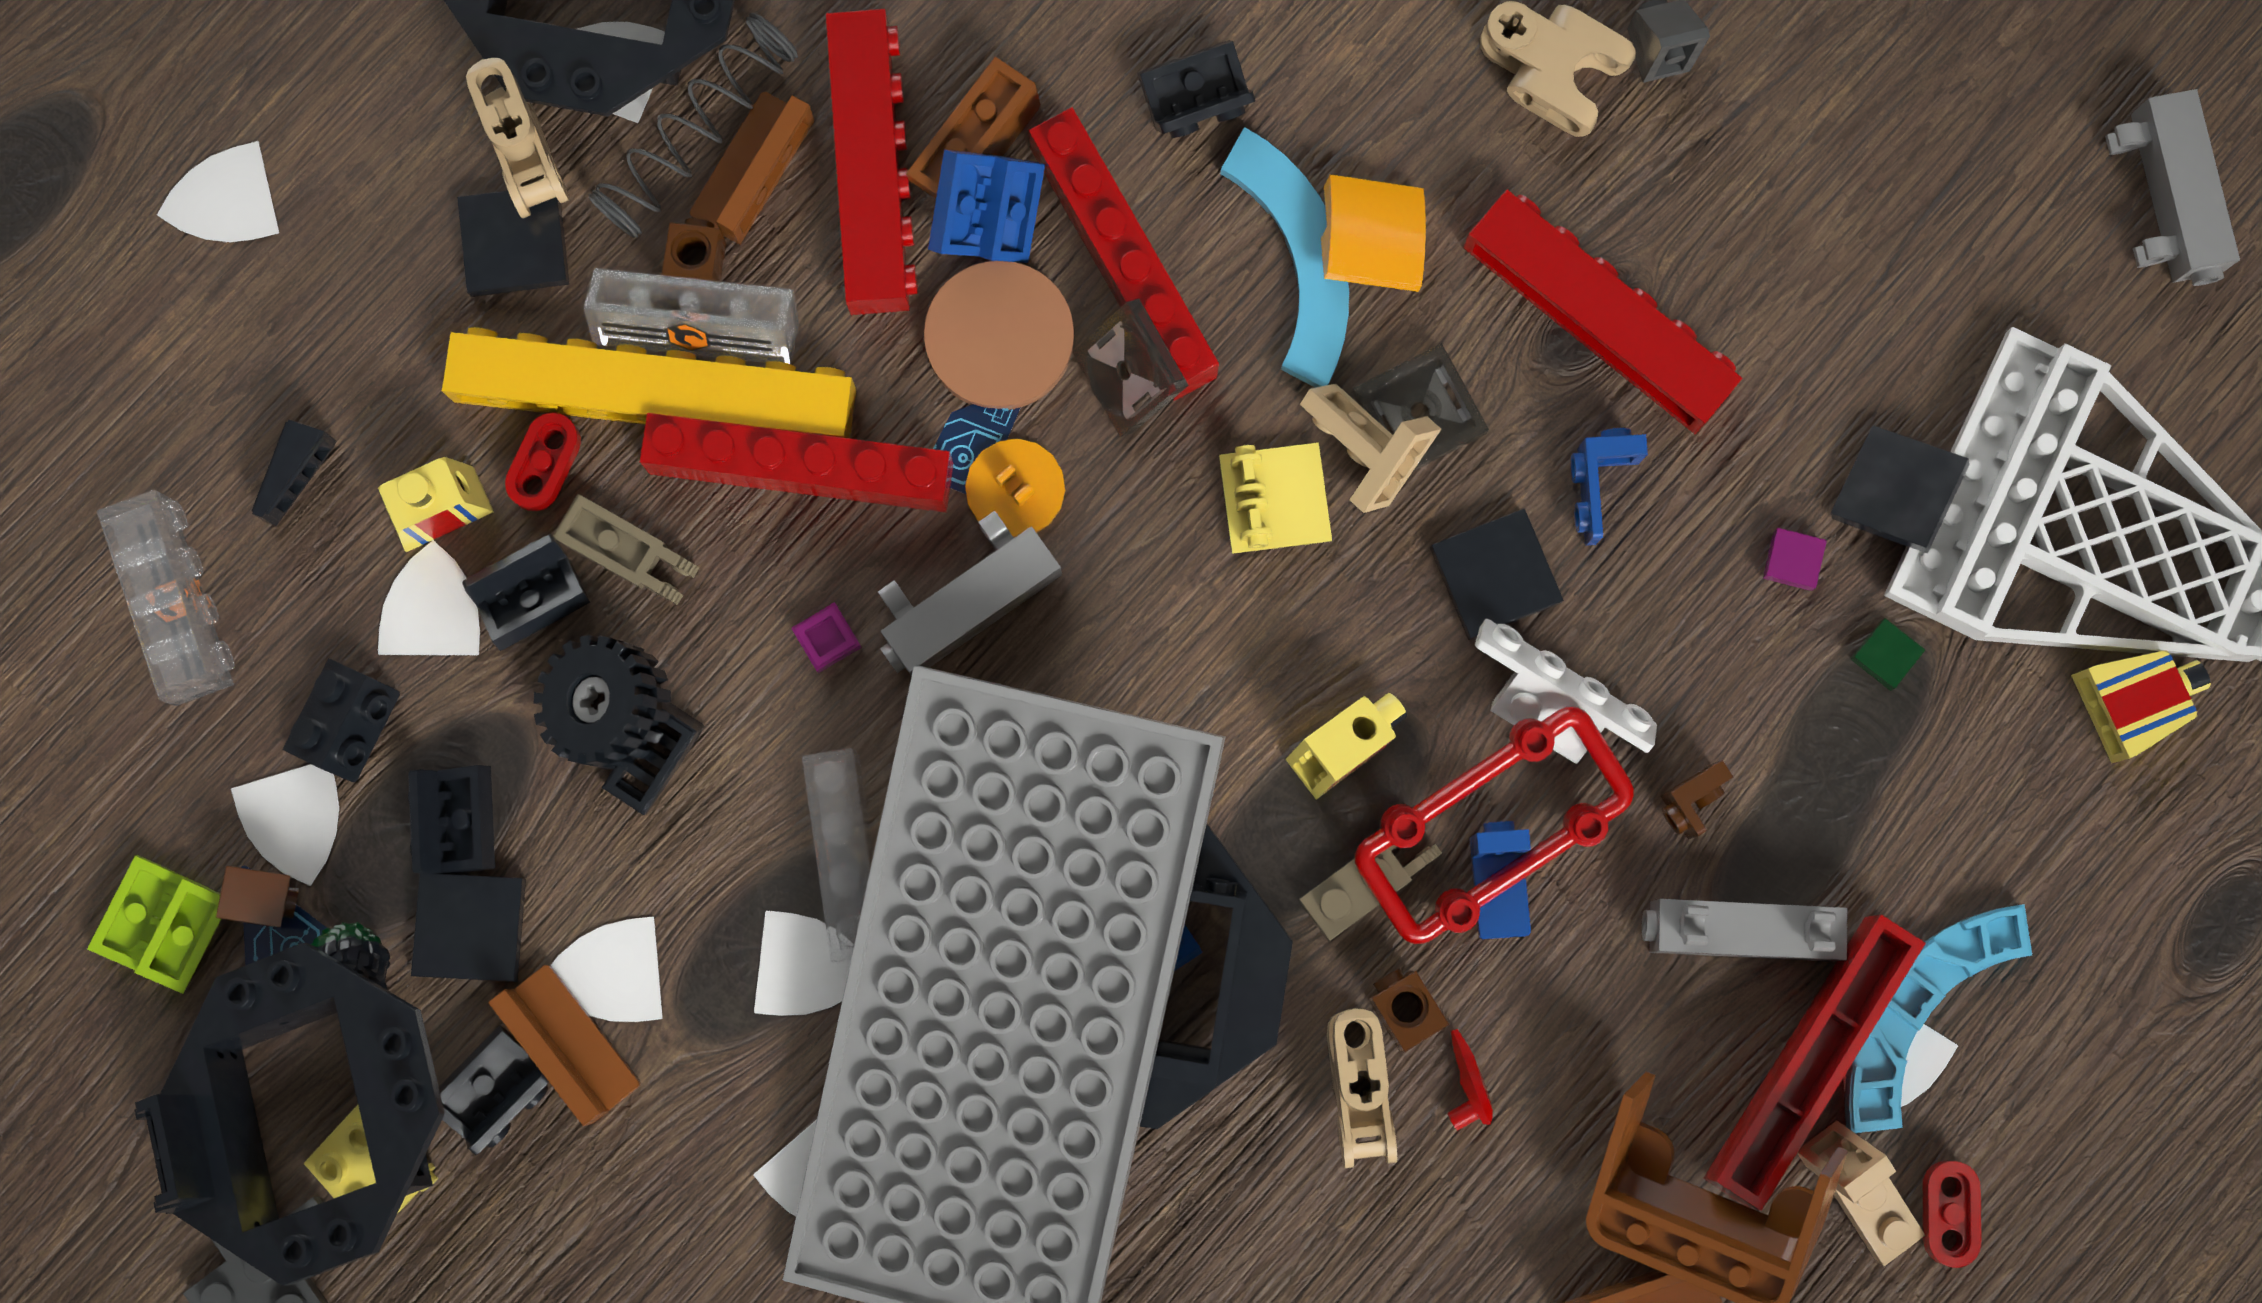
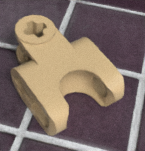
M1516 1L1504 2L1497 5L1491 12L1480 36V47L1484 55L1491 62L1515 74L1507 87L1509 96L1524 108L1575 137H1582L1591 133L1597 122L1598 110L1596 104L1577 89L1574 83V72L1581 68H1594L1610 76H1616L1630 68L1636 57L1635 47L1632 42L1580 10L1567 5H1558L1550 18L1546 19L1528 8L1525 4ZM1506 28L1514 32L1510 39L1502 35Z
M500 58L480 60L468 69L466 74L468 89L485 133L494 146L503 170L502 175L520 217L525 218L531 215L529 207L557 197L560 203L569 201L567 190L550 154V148L533 105L525 101L511 70L505 61ZM494 74L502 76L507 88L506 92L503 87H500L485 97L481 90L484 79Z
M1354 1008L1339 1012L1332 1016L1328 1022L1327 1042L1333 1089L1337 1099V1125L1344 1169L1354 1168V1159L1385 1156L1387 1164L1397 1163L1395 1128L1388 1101L1389 1082L1384 1042L1378 1017L1373 1012L1364 1009ZM1351 1021L1358 1023L1364 1033V1041L1357 1048L1348 1046L1344 1037V1030ZM1358 1076L1368 1079L1371 1084V1089L1363 1091L1362 1097L1359 1094L1352 1093L1350 1083L1358 1081ZM1379 1137L1377 1140L1356 1142L1357 1138Z

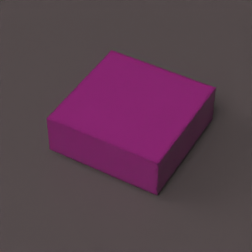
M1781 528L1775 529L1763 579L1813 591L1817 586L1827 540Z
M835 602L791 628L818 673L862 648Z

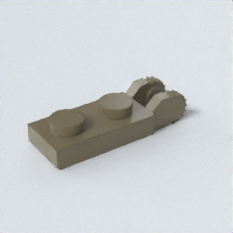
M579 494L553 534L557 542L640 589L644 586L678 605L683 597L678 589L667 582H661L651 576L658 561L661 559L672 566L678 573L692 578L695 577L699 570L698 566L667 549V545L663 541Z
M1436 844L1432 847L1428 846L1415 855L1413 861L1402 867L1391 852L1397 846L1392 845L1377 855L1375 860L1397 892L1412 881L1410 878L1412 875L1441 855L1442 852ZM1355 859L1298 900L1328 941H1331L1379 905L1377 899L1358 872Z

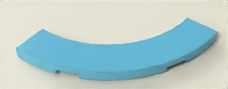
M1244 127L1224 162L1220 174L1250 194L1272 216L1285 238L1293 261L1299 291L1298 317L1295 334L1281 370L1315 388L1329 385L1336 370L1345 340L1349 316V283L1324 279L1321 237L1327 227L1325 205L1305 175L1287 156L1267 140Z
M2025 904L1994 909L1968 917L1941 930L1925 941V946L1847 1071L1844 1107L1846 1127L1854 1133L1903 1128L1901 1112L1902 1084L1907 1064L1906 1057L1917 1031H1920L1931 1012L1943 1000L1944 995L1966 978L1992 965L2015 958L2032 956Z

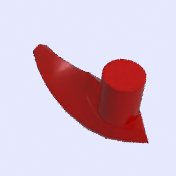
M1452 1030V1044L1460 1070V1084L1469 1100L1447 1112L1448 1117L1457 1131L1479 1118L1483 1124L1491 1125L1493 1109L1476 1059L1459 1030Z

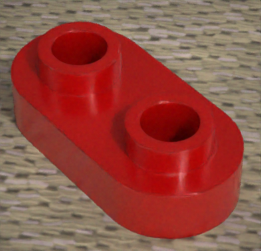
M546 413L537 417L531 423L505 479V488L508 496L522 509L540 511L549 507L556 500L581 446L579 430L569 418L559 413ZM553 435H563L564 442L558 449H550L548 447V441ZM533 479H541L542 489L537 494H528V483Z
M1940 1161L1932 1165L1923 1178V1232L1925 1234L1923 1243L1926 1252L1935 1262L1952 1268H1960L1972 1263L1977 1258L1981 1249V1185L1977 1174L1968 1165L1958 1161ZM1951 1177L1955 1181L1956 1189L1951 1196L1947 1197L1941 1190V1184L1945 1178ZM1948 1230H1952L1956 1235V1244L1951 1249H1946L1942 1244V1236Z

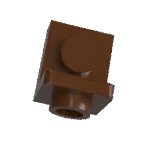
M1723 760L1708 765L1661 795L1662 800L1666 804L1662 808L1663 815L1677 834L1684 832L1686 837L1691 839L1707 831L1691 804L1695 803L1698 809H1702L1725 794L1721 785L1732 779L1733 775Z

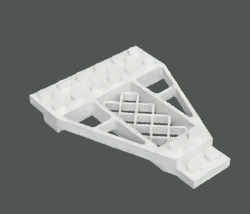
M2014 327L2010 328L2005 333L1951 450L1952 453L1969 458L1970 465L1928 554L1906 546L1884 596L1975 640L2143 654L2167 650L2171 656L2250 662L2257 659L2262 662V530L2109 372L2110 364L2070 345L2064 344L2060 348H2056ZM2099 391L2147 439L2133 472L2075 446ZM2157 451L2166 458L2218 513L2146 479ZM2065 467L2072 469L2062 473ZM2082 474L2088 478L2096 500L2075 506L2065 479ZM2105 486L2110 487L2118 492L2108 495ZM2055 490L2063 511L2042 518ZM2128 496L2134 499L2142 522L2122 529L2112 501ZM2099 506L2109 533L2088 540L2078 513ZM2152 508L2164 513L2165 515L2155 518ZM2065 517L2075 545L2054 551L2044 524ZM2175 518L2180 521L2189 545L2168 551L2158 524ZM2145 528L2156 556L2135 562L2124 535ZM2199 530L2212 537L2202 540ZM2033 535H2035L2039 548L2030 544ZM2112 539L2122 567L2101 574L2091 546ZM2223 541L2227 543L2235 566L2234 568L2215 573L2205 546ZM2192 550L2202 579L2182 585L2171 557ZM2079 551L2086 570L2058 557ZM2158 562L2169 590L2148 596L2138 568ZM2020 564L2073 589L2075 600L2060 633L2002 629L1992 626ZM2125 573L2132 593L2105 579ZM2230 576L2224 591H2222L2218 579ZM2205 584L2215 611L2212 614L2195 619L2185 590ZM2172 596L2179 615L2152 602ZM2090 598H2093L2172 636L2173 642L2078 635L2076 629ZM2210 620L2207 628L2198 625Z

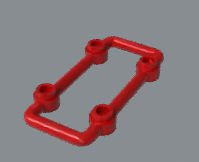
M1565 707L1543 721L1534 718H1526L1519 721L1510 732V743L1414 807L1406 804H1397L1388 808L1382 816L1381 829L1358 845L1355 852L1357 870L1399 935L1405 941L1412 944H1424L1446 930L1463 933L1472 929L1480 917V908L1576 843L1584 847H1592L1599 844L1606 837L1608 822L1623 813L1631 805L1634 798V788L1631 780L1585 710L1578 707ZM1569 727H1573L1613 790V794L1596 806L1589 803H1579L1572 806L1564 816L1562 829L1469 891L1453 888L1443 892L1436 901L1435 913L1417 924L1378 865L1375 857L1392 845L1399 848H1410L1416 845L1423 838L1425 823L1521 759L1530 762H1538L1545 759L1554 748L1555 737Z

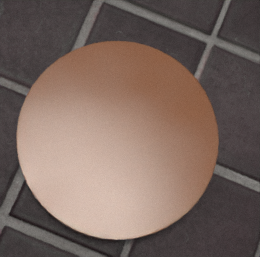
M988 261L963 269L940 288L927 312L924 342L927 356L935 375L954 396L968 404L971 403L995 409L1008 408V410L1037 401L1051 391L1060 381L1071 358L1074 344V326L1072 315L1064 296L1045 275L1021 263Z

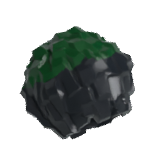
M342 922L341 925H335L332 929L328 927L322 930L321 936L315 938L311 944L369 980L385 983L387 969L390 966V953L382 945L381 939L374 935L371 929L365 928L361 923L355 922L350 924Z

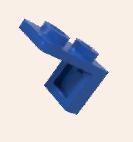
M1629 428L1607 429L1600 432L1601 437L1585 438L1577 448L1578 453H1572L1571 477L1573 483H1580L1581 502L1575 504L1574 510L1575 527L1577 533H1584L1585 546L1596 545L1603 538L1598 467L1639 465L1648 455L1646 434L1631 435V429Z
M1514 821L1490 822L1483 824L1484 832L1476 833L1470 837L1474 887L1531 850L1529 829L1515 830ZM1526 878L1480 908V917L1477 921L1480 939L1525 937L1531 933Z

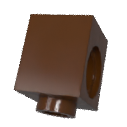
M688 218L684 224L669 223L661 282L669 294L718 300L726 241L720 229L714 228L715 225L712 222ZM693 248L707 250L704 260L699 264L691 266L683 263V258L689 250Z
M226 866L216 918L281 928L283 918L293 919L299 888L289 887L291 876Z
M1400 968L1373 984L1378 993L1368 998V1001L1400 1052L1410 1050L1449 1025L1417 971L1410 972L1404 976ZM1401 992L1413 995L1419 1006L1417 1016L1408 1023L1399 1021L1392 1012L1393 999Z

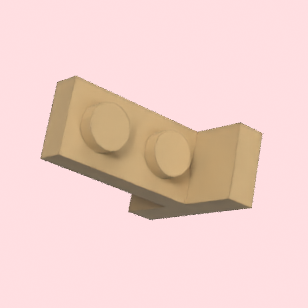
M1337 384L1309 389L1300 403L1313 416L1312 420L1320 430L1334 435L1348 448L1347 453L1355 462L1370 469L1350 498V501L1363 513L1387 507L1392 503L1441 431V428L1426 416L1401 422L1392 435Z
M1836 1120L1804 1144L1797 1154L1808 1169L1820 1176L1821 1171L1837 1147L1848 1150L1834 1196L1874 1259L1883 1266H1886L1923 1238L1925 1234L1889 1178L1896 1170L1888 1157Z

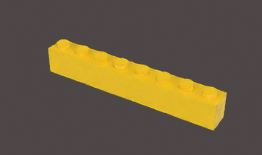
M477 327L468 328L467 334L454 332L450 334L442 392L454 403L541 413H559L568 416L646 424L647 413L842 438H850L856 387L852 377H845V372L840 369L817 367L815 373L795 371L796 367L794 365L777 361L766 362L765 368L746 366L745 360L733 356H717L715 362L696 360L695 354L680 350L666 351V356L646 354L647 350L642 347L627 344L617 345L616 351L597 349L596 343L583 339H568L566 345L547 343V338L530 333L517 334V340L498 338L497 332Z

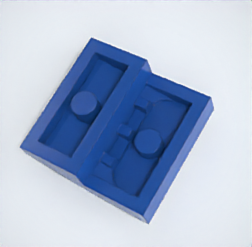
M944 149L928 250L939 254L979 256L991 261L1028 263L1045 164L1009 157Z

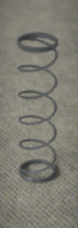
M750 13L749 17H746V23L771 63L757 54L736 45L725 44L719 47L721 66L742 98L717 84L703 79H692L688 82V92L691 101L713 134L673 114H660L657 116V126L660 134L684 170L651 152L635 148L627 150L629 168L655 206L611 184L599 183L596 185V190H592V194H588L590 201L609 220L631 237L638 238V234H642L641 228L624 210L599 191L602 187L609 188L655 212H661L660 204L637 173L630 154L636 152L646 155L685 177H692L689 167L665 134L661 120L663 118L677 120L715 142L722 143L721 135L707 118L694 97L692 85L701 83L710 86L745 107L753 108L752 102L738 85L725 64L722 55L723 50L731 48L740 51L763 63L778 74H783V69L767 48L787 62H794L795 58H798L797 50L780 30L762 16Z

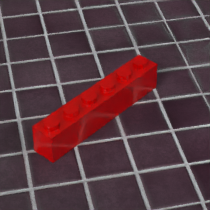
M885 9L826 13L846 304L850 315L910 311L909 295L918 294L915 264L907 265L905 247L914 246V230L912 216H903L902 199L911 198L910 181L906 175L908 168L900 169L898 151L907 150L905 120L896 121L895 103H904L901 73H893L892 56H900L898 26H889Z
M1073 107L1028 130L1030 149L1037 162L1045 164L1044 174L1124 315L1127 319L1132 318L1129 324L1166 388L1172 387L1168 392L1173 401L1216 379L1219 362Z
M1506 190L1469 233L1463 248L1693 434H1696L1743 379L1735 372L1736 366L1722 353L1718 351L1710 352L1698 343L1695 332L1688 325L1676 319L1671 321L1658 311L1656 301L1648 293L1639 288L1632 290L1618 279L1619 274L1608 261L1601 257L1592 258L1579 247L1578 239L1569 230L1562 226L1554 227L1540 216V209L1533 201L1523 195H1517L1516 197L1509 190Z
M647 413L639 461L650 475L947 513L954 465L950 451Z
M1881 914L1864 917L1847 945V960L1836 962L1703 1178L1704 1180L1741 1204L1758 1211L1763 1210L1925 946V942Z

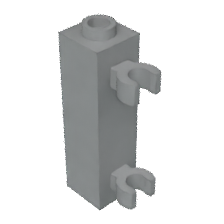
M2194 89L2150 97L2131 114V123L2115 126V133L2105 136L2109 155L2121 154L2139 148L2161 234L2158 237L2145 239L2142 241L2143 246L2133 248L2137 268L2167 261L2172 283L2192 280L2193 286H2201L2219 281L2224 278L2223 272L2240 261L2198 91Z
M995 511L980 520L978 523L981 531L996 551L916 607L911 605L895 580L878 591L886 606L897 619L881 630L888 643L880 648L897 673L906 668L912 676L914 666L930 668L1062 576L1060 565L1032 526L1013 538Z
M1657 899L1650 902V910H1644L1642 938L1643 941H1650L1649 953L1843 961L1847 960V908Z

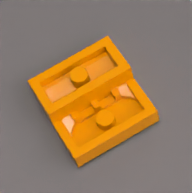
M1330 174L1324 185L1327 227L1321 237L1324 279L1419 292L1423 280L1426 241L1424 188Z

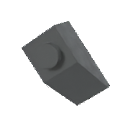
M1667 0L1648 1L1635 11L1627 28L1630 40L1635 47V58L1643 83L1690 72L1710 38L1708 27L1685 0L1669 3Z

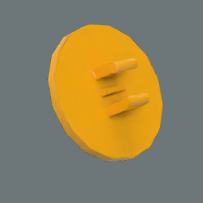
M1022 439L998 441L981 451L969 468L965 484L968 506L977 521L979 522L995 511L1013 538L1031 526L1036 533L1049 526L1061 510L1065 495L1063 472L1054 456L1039 444Z

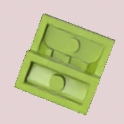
M135 855L87 950L135 970L134 973L184 994L221 919L216 918L220 893L153 861Z

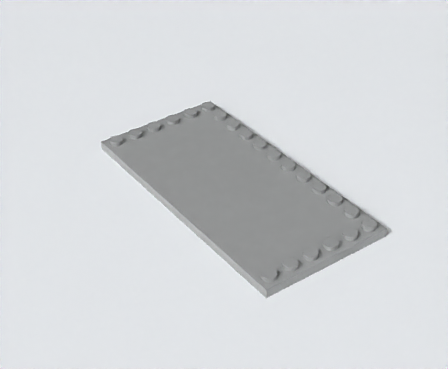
M914 666L783 1281L864 1303H1101L1226 736L928 667Z

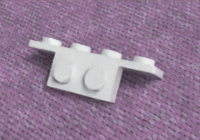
M1489 619L1484 620L1479 628L1475 646L1515 671L1494 699L1491 712L1515 725L1526 718L1543 721L1562 708L1578 707L1588 713L1600 733L1604 728H1607L1646 753L1655 745L1657 724L1643 708L1635 704L1627 705L1612 696L1608 689L1596 679L1591 677L1583 678L1568 669L1561 658L1550 651H1539L1526 643L1521 635L1512 627L1506 624L1497 625ZM1569 727L1555 737L1553 750L1576 764L1587 752L1586 747L1573 727Z

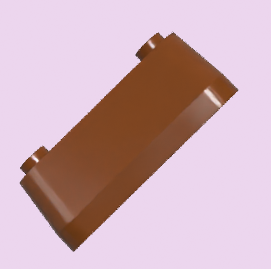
M1646 1071L1623 1095L1586 1216V1225L1590 1236L1604 1248L1735 1303H1789L1795 1294L1825 1223L1848 1150L1837 1147L1821 1171L1815 1191L1801 1186L1787 1187L1777 1194L1771 1204L1768 1215L1669 1175L1675 1155L1670 1138L1660 1129L1641 1122L1656 1076Z

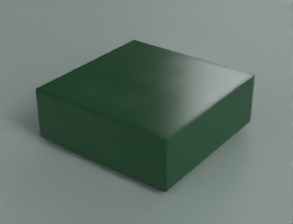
M1884 618L1877 624L1850 660L1891 691L1898 686L1924 653L1925 649Z

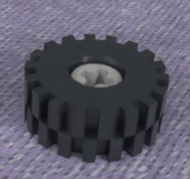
M591 635L580 637V643L569 641L562 647L566 655L554 653L547 661L553 667L550 673L541 671L538 682L545 684L543 693L534 692L533 703L542 705V712L534 714L536 725L547 727L540 734L544 743L555 745L551 751L559 757L568 758V761L604 769H615V766L625 768L633 765L632 756L643 759L650 753L645 744L648 741L658 743L663 733L656 730L658 723L668 724L670 712L662 711V702H671V691L660 686V684L668 681L665 670L654 668L659 661L652 654L645 653V649L637 645L601 635L599 637ZM598 693L605 694V702L598 704V710L591 707V704H594V700L598 698Z

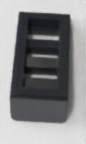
M288 419V422H285L253 505L252 514L267 524L277 526L328 457L337 441L322 430Z
M662 702V711L670 712L667 725L681 733L682 736L678 740L659 727L661 722L658 723L656 730L663 733L658 743L672 752L667 758L648 744H645L650 753L644 759L660 769L657 776L635 762L637 757L632 756L634 764L625 768L615 766V769L612 770L602 786L604 790L642 815H646L705 728L701 722L670 702ZM626 772L650 786L647 792L643 793L622 779Z

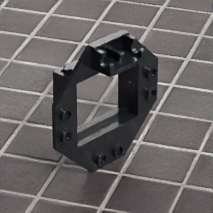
M444 0L482 58H500L505 61L516 78L526 102L607 117L659 83L677 86L681 69L726 41L735 0H672L663 43L660 45L506 17L504 14L508 0ZM495 75V77L497 78V80L506 92L507 88L504 83L503 77L500 75Z
M1208 823L1206 824L1190 901L1233 908L1211 1048L1159 1040L1140 1127L1159 1129L1277 1045L1293 940Z
M309 943L298 944L216 977L161 1093L135 1102L136 1109L134 1110L136 1120H147L162 1194L154 1196L155 1213L174 1214L282 1286L297 1283L379 1253L405 1196L433 1186L426 1152L445 1115L421 1010L388 991L386 983L369 980ZM338 1013L376 1183L279 1219L242 1050Z

